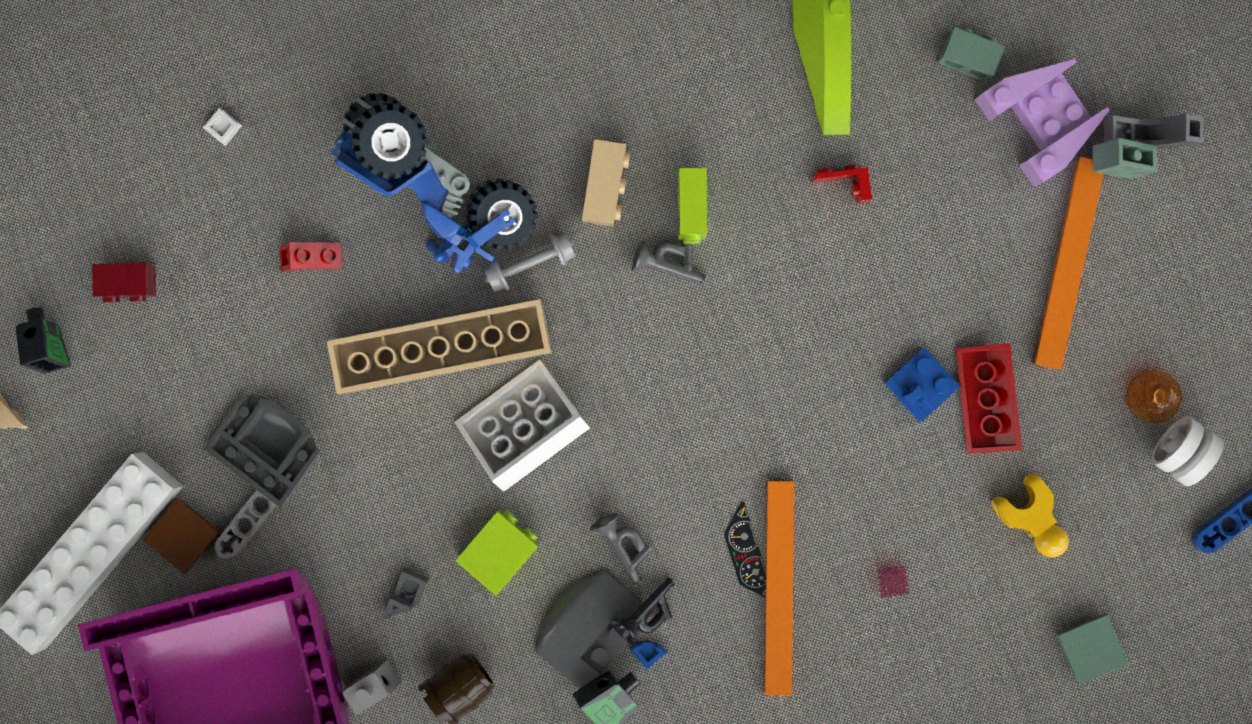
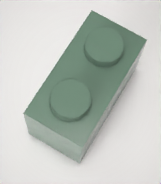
M954 27L947 36L937 64L987 82L994 76L1005 46L999 44L998 40L993 37L975 35L969 28Z
M1122 138L1094 145L1093 172L1126 179H1134L1156 173V146Z

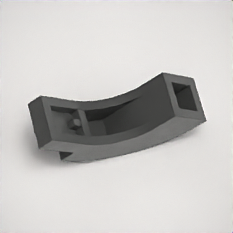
M1181 114L1154 119H1135L1115 115L1104 117V142L1122 138L1154 145L1156 149L1203 144L1204 116Z

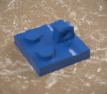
M925 347L916 352L884 382V385L918 422H922L960 387Z

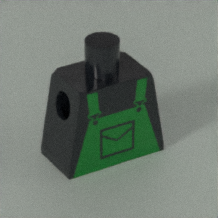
M35 307L26 310L28 322L16 326L20 365L44 374L70 367L60 327L45 319L43 308Z
M606 671L575 691L572 695L581 710L595 724H624L637 709L638 705L630 693L641 682L631 671L620 681L610 671Z

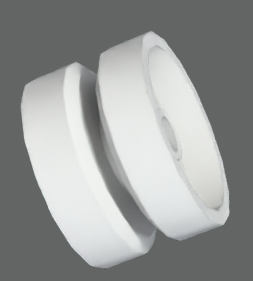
M1185 416L1171 425L1161 436L1152 452L1151 461L1152 464L1162 471H1171L1172 478L1182 485L1191 486L1203 479L1215 466L1222 454L1224 441L1212 431H1204L1202 424L1192 417Z

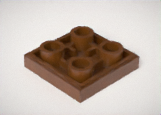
M178 498L143 541L179 571L186 574L221 531L185 501Z

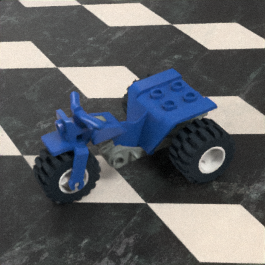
M367 93L364 97H356V102L349 105L348 112H345L341 119L344 122V131L337 138L334 144L336 147L330 151L332 155L337 157L335 163L386 196H393L407 186L412 188L421 201V213L426 218L427 223L439 238L444 239L441 245H438L434 240H428L425 244L426 248L434 254L436 262H447L454 251L450 266L455 272L459 273L461 269L465 270L470 265L474 251L493 262L495 257L483 248L482 244L490 248L493 246L496 250H502V247L511 250L515 244L518 247L523 245L522 239H530L532 235L529 231L531 229L535 230L537 226L534 223V219H538V213L534 210L537 206L531 199L532 196L520 185L508 179L507 181L496 179L495 182L488 180L485 181V186L479 185L475 188L477 193L475 195L471 193L469 197L471 203L466 205V210L468 211L466 219L468 223L465 226H461L451 216H454V214L458 215L454 207L460 209L461 206L456 201L463 202L461 196L468 191L470 181L459 169L425 147V145H428V138L425 136L426 129L418 116L404 107L397 99L384 93ZM462 238H464L465 240L463 241L461 246H458Z

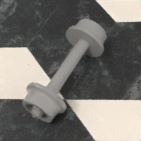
M551 232L549 236L553 246L504 268H501L495 257L492 263L483 267L487 276L484 282L490 284L494 292L503 289L509 291L511 289L506 278L557 255L562 265L565 266L568 260L575 257L572 250L575 242L568 240L565 232L552 234Z

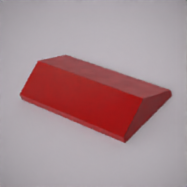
M1011 343L956 348L967 454L1022 450Z

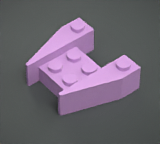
M1076 59L1004 78L975 99V102L988 121H991L1011 107L1040 149L1038 153L1019 165L1033 187L1045 182L1066 168L1110 111L1106 107L1090 116L1063 76L1062 72L1077 63Z

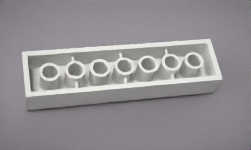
M146 453L131 454L0 608V628L31 655L46 649L184 486Z

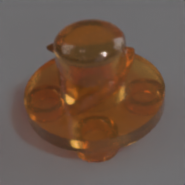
M1158 370L1144 371L1138 374L1130 382L1125 397L1126 406L1129 407L1131 413L1136 418L1153 424L1170 420L1178 412L1182 401V393L1177 381L1168 373Z

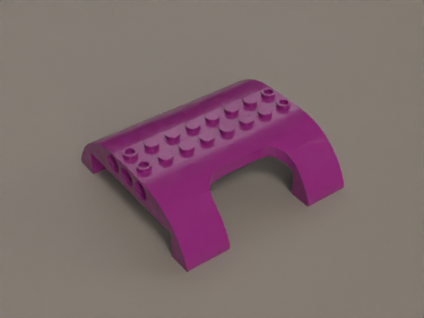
M297 568L78 624L84 652L99 648L117 724H350L346 699L342 693L343 686L322 609L310 583Z

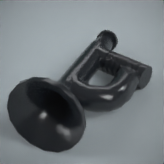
M667 577L666 581L630 617L621 620L613 619L611 624L616 632L627 642L635 644L637 642V629L642 633H653L664 621L671 620L672 614L665 595L675 583ZM657 604L659 612L647 623L645 621L647 614Z

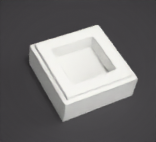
M220 107L203 126L207 132L225 146L242 127L238 121Z

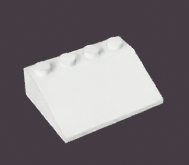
M541 360L535 362L454 422L491 481L502 491L507 490L590 429Z

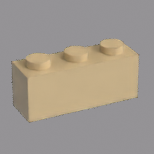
M594 139L582 215L583 222L614 227L615 220L620 221L622 205L618 204L619 194L624 195L627 180L622 178L623 168H629L631 152H626V144Z

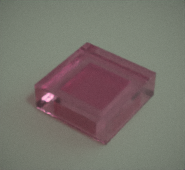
M904 566L877 570L882 598L909 594Z

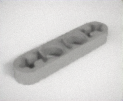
M256 490L215 543L216 554L223 559L237 556L277 505ZM258 497H264L268 501V508L265 512H260L255 507V501ZM242 518H247L252 523V528L248 533H244L239 529L238 524ZM235 535L240 537L231 546L234 551L225 552L226 545L223 542L232 540Z

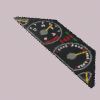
M741 502L724 536L739 584L765 598L766 569L745 503Z

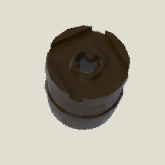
M472 653L462 654L450 663H446L431 679L427 678L418 685L420 692L425 689L427 696L423 699L441 723L447 720L448 724L459 723L460 718L470 711L477 709L493 693L492 689L495 688L491 677Z

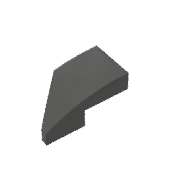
M404 568L382 618L388 619L395 614L411 611L414 606L418 605L429 578Z

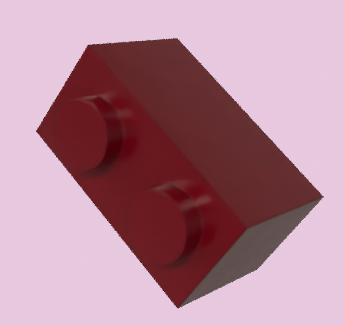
M149 263L92 264L93 297L103 298V303H119L120 298H129L130 302H147V297H156L155 265Z

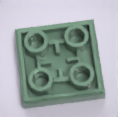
M1105 613L1056 633L1078 685L1129 665L1109 616Z

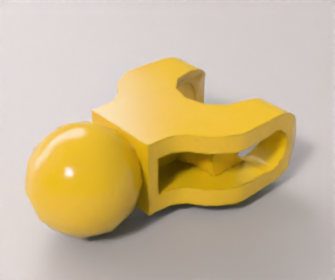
M1031 472L1023 480V484L1029 493L1028 503L1023 508L1016 509L1004 497L992 499L991 506L1004 525L1023 529L1029 537H1034V545L1040 554L1048 558H1056L1067 550L1069 538L1066 531L1061 526L1055 524L1057 521L1052 514L1054 506L1052 491L1037 474Z

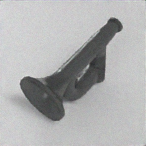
M642 241L632 264L633 272L643 267H654L688 280L700 282V284H703L706 278V274L702 275L692 270L693 246L691 245L682 246L665 241L656 246L652 255L647 249L646 243ZM670 252L681 256L682 266L665 260L664 254Z
M618 513L609 514L596 521L590 527L591 532L600 533L608 539L624 570L632 580V584L637 585L642 582V578L639 577L636 567L652 550L644 543L640 533L635 528L622 527L616 531L619 515ZM625 537L631 539L637 550L632 558L629 557L623 546L622 540Z

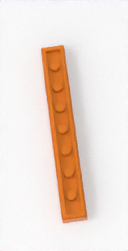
M1078 157L1076 161L1033 360L1034 365L1062 370L1104 174L1093 172V159Z
M767 480L764 694L768 696H792L794 481Z

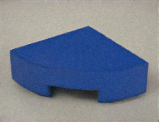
M651 641L638 642L630 647V650L646 669L650 668L667 653L663 646Z

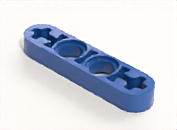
M1252 488L1193 533L1191 539L1195 549L1205 553H1213L1252 524V514L1246 516L1242 511L1245 502H1252ZM1226 517H1230L1233 521V528L1228 532H1225L1221 527L1222 520ZM1204 535L1209 537L1212 536L1208 540L1210 544L1209 546L1202 545V543L1204 542Z

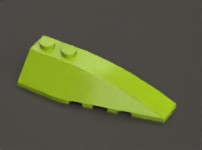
M792 0L793 34L795 40H797L800 51L799 55L805 68L809 89H811L814 100L813 104L822 135H849L851 115L850 0Z

